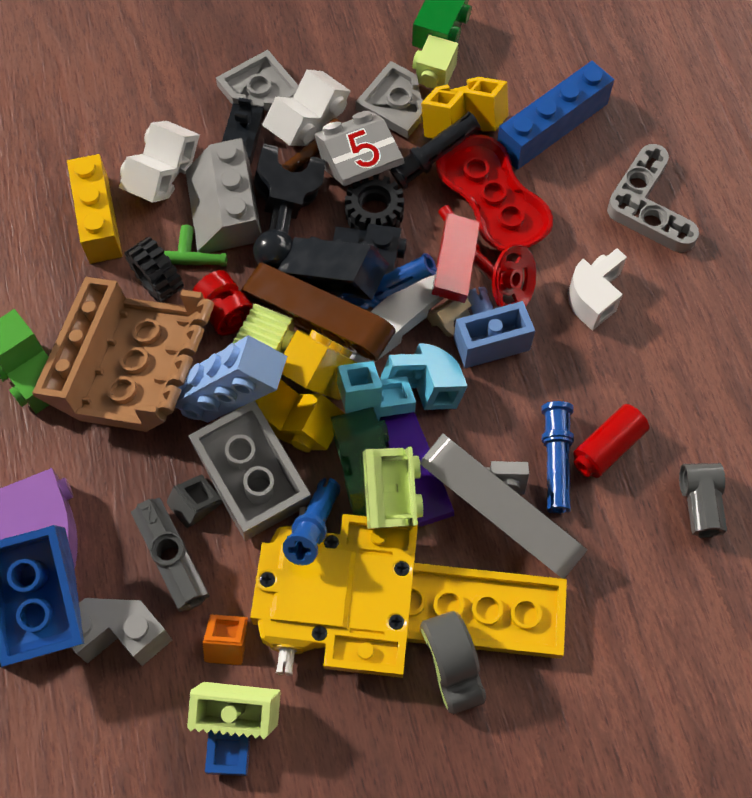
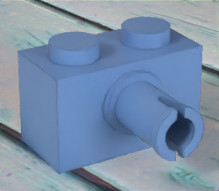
M478 287L479 295L476 292V288L470 290L467 298L472 305L473 315L456 319L453 338L464 368L529 351L535 329L524 302L521 301L493 309L485 287Z

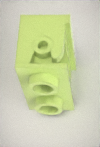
M412 447L406 449H366L363 452L367 528L418 525L417 518L423 517L422 495L415 493V479H420L421 476L419 456H413Z

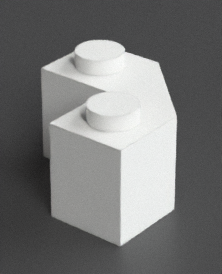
M307 69L294 97H275L262 125L290 146H307L315 139L314 133L322 131L323 125L333 118L337 119L345 110L347 98L351 91L325 72Z
M169 121L152 122L144 136L146 144L143 154L127 156L120 169L121 181L119 188L152 203L169 199L175 190L172 182L179 172L186 174V170L193 162L200 134Z

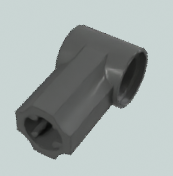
M682 464L679 472V485L682 495L687 497L692 535H696L699 538L724 535L727 531L722 499L725 490V472L722 464Z

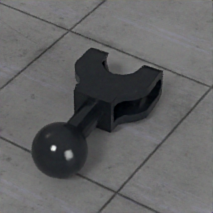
M263 144L253 183L258 193L265 200L264 211L272 214L269 230L263 232L254 243L253 255L257 264L264 263L279 269L282 261L288 255L293 241L291 236L288 235L291 218L296 219L300 208L311 204L316 199L324 178V159L312 156L305 170L290 172L284 169L278 162V148Z

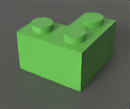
M13 309L0 318V379L2 382L10 379L14 387L9 389L19 405L23 407L28 403L34 413L37 414L49 406V404L32 394L49 356L41 347L32 330L18 312Z

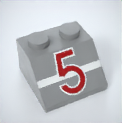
M362 111L352 116V120L344 123L332 122L323 126L322 131L314 133L321 159L325 160V171L343 186L404 164L403 156L385 120L374 112Z

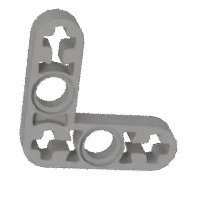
M649 144L641 149L612 193L607 212L614 221L679 253L690 251L699 236L697 225L691 220L647 199L663 174L669 159L665 148L657 144ZM652 158L656 159L650 170L646 168L647 162ZM640 178L645 181L647 186L636 188L630 183V180ZM622 203H626L628 205L624 209L618 207L622 205ZM637 209L641 210L638 217L634 216ZM648 215L656 216L661 221V224L651 226L645 222L644 217ZM667 224L671 225L668 232H665ZM681 232H683V233H685V234L687 235V236L684 237V239H681V238H679V237H677V236H678Z

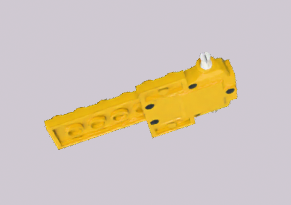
M306 507L299 508V516L305 513ZM343 514L340 534L326 532L323 542L317 545V557L309 565L301 566L294 564L284 556L282 550L283 543L287 536L292 534V526L279 527L270 543L262 542L250 619L253 625H258L262 642L272 650L279 652L276 674L283 675L284 666H286V676L293 675L295 654H301L314 648L326 647L324 669L403 678L406 642L426 644L420 631L421 622L450 611H456L460 614L476 650L562 659L564 656L567 579L414 563L418 525L368 529L367 516Z

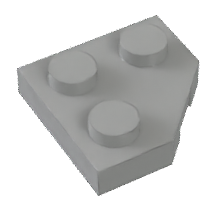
M269 50L216 77L218 88L232 105L233 103L238 104L239 98L252 99L253 106L264 107L265 111H269L275 97L293 98L299 86Z
M390 61L357 99L356 110L359 112H374L385 120L389 129L408 139L423 121L421 106L423 99H421L417 75Z

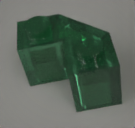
M374 407L330 417L334 441L343 469L346 493L353 515L367 516L363 452L366 449H386L385 443L389 442L385 420L378 421Z

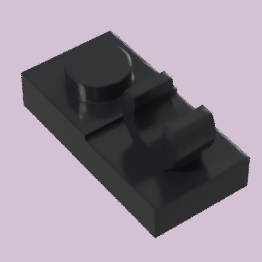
M239 98L238 104L233 103L222 142L242 138L250 165H252L264 118V107L253 106L252 99Z

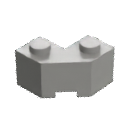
M84 598L79 603L84 644L71 648L88 664L116 639H119L131 655L143 666L167 646L172 639L140 600Z

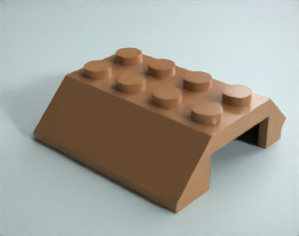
M85 277L32 394L79 421L144 432L155 428L165 422L167 415L174 412L182 391L179 387L185 383L193 362L191 356L196 354L205 331L203 326L208 323L214 302L205 299L202 292L182 290L180 294L184 306L125 298L117 281Z

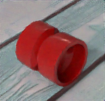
M224 270L209 273L198 281L192 291L202 292L205 299L214 302V307L208 321L221 336H227L239 331L253 307V304L246 295L239 291L238 285L232 277Z

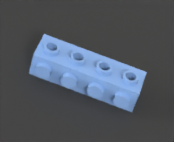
M248 335L234 344H229L227 348L217 354L213 353L205 361L196 363L189 370L185 383L179 387L182 391L175 407L180 409L181 413L187 418L202 420L207 423L276 391L288 356Z

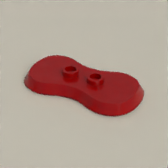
M481 134L470 135L436 161V170L440 179L466 199L474 212L476 221L480 222L479 233L481 237L493 248L501 252L513 244L529 248L542 241L551 232L553 215L549 206L539 196L529 191L520 183L513 172L507 150L496 139Z

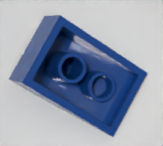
M52 525L1 539V667L84 644L75 568L65 527Z

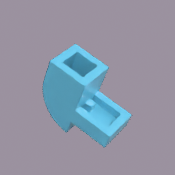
M424 343L418 344L414 354L389 355L380 380L407 376L411 388H417L424 410L457 409L468 387L458 362L443 349Z
M374 361L338 366L337 386L345 413L353 423L364 427H379L380 417L415 412L416 400L407 376L380 380Z

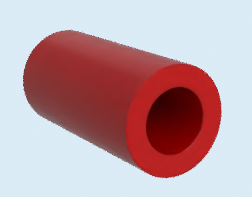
M623 404L573 451L574 465L577 470L587 477L599 478L649 431L650 426L646 417L634 406Z

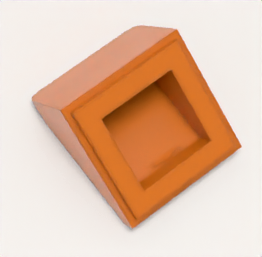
M210 614L203 640L205 662L242 665L248 617Z

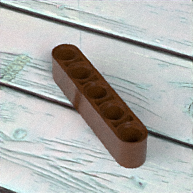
M264 263L258 264L240 290L251 303L293 318V324L310 332L314 330L371 361L376 362L396 332L393 325L384 318Z

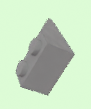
M256 401L250 402L188 435L244 541L299 511L300 507H307L309 505L310 492Z

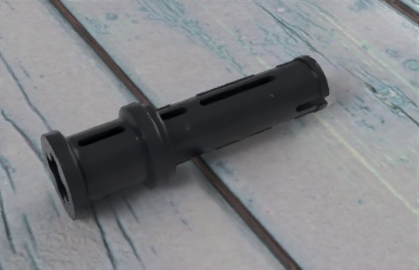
M470 111L467 112L458 121L422 147L411 148L410 154L403 158L404 164L391 168L389 171L403 190L407 189L409 182L423 172L426 174L430 172L434 162L458 146L470 135L481 129L479 122Z

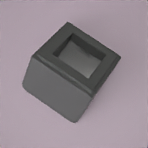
M202 474L174 486L167 499L168 506L186 528L195 525L223 502L219 494Z

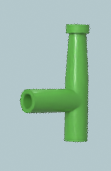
M191 225L181 226L178 251H164V254L170 258V262L173 265H221L227 267V253H221L220 255L191 252L194 228Z

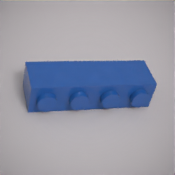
M590 61L500 125L497 141L507 150L511 165L518 170L606 106L615 79L594 61Z

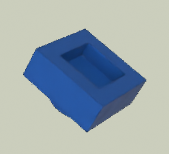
M210 730L208 732L205 773L207 775L247 776L250 736L247 738L243 733L239 737L236 732L232 736L228 732L222 735L220 731L214 734Z

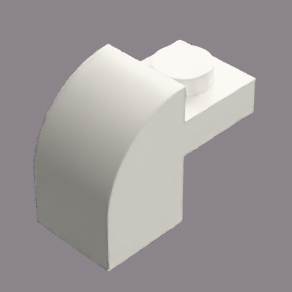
M618 248L607 257L604 254L599 256L592 265L583 258L576 266L568 291L569 305L574 314L592 331L616 312L623 295L610 283L621 274L627 258Z

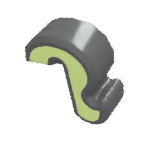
M450 611L423 620L420 624V631L432 653L440 693L447 711L454 715L483 705L486 701V691L479 677L480 665L470 633L460 614L456 611Z

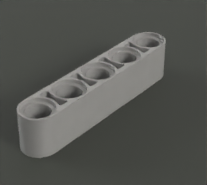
M442 433L421 459L420 464L562 579H565L586 553L587 549L445 434Z

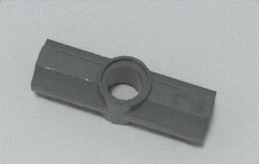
M161 498L148 499L138 504L131 511V514L179 612L191 610L201 605L210 595ZM169 548L179 549L178 554L173 559L168 561L161 559L165 550Z

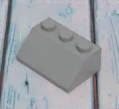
M242 138L211 144L186 170L197 252L211 253L253 244L262 234L250 161Z

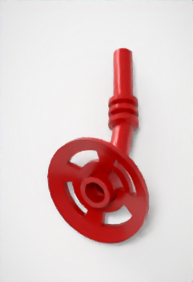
M449 205L441 207L438 211L444 222L448 213L454 214ZM476 244L473 264L492 281L493 296L498 307L521 301L524 302L526 307L534 293L537 276L535 260L530 250L523 245H510L501 252L494 265L479 251L480 246ZM515 253L519 257L513 262L506 261L507 256ZM523 268H524V275H525V276H524V284H523V288H522V290H521V286H522V282H523ZM503 295H512L515 301L506 304L503 302Z

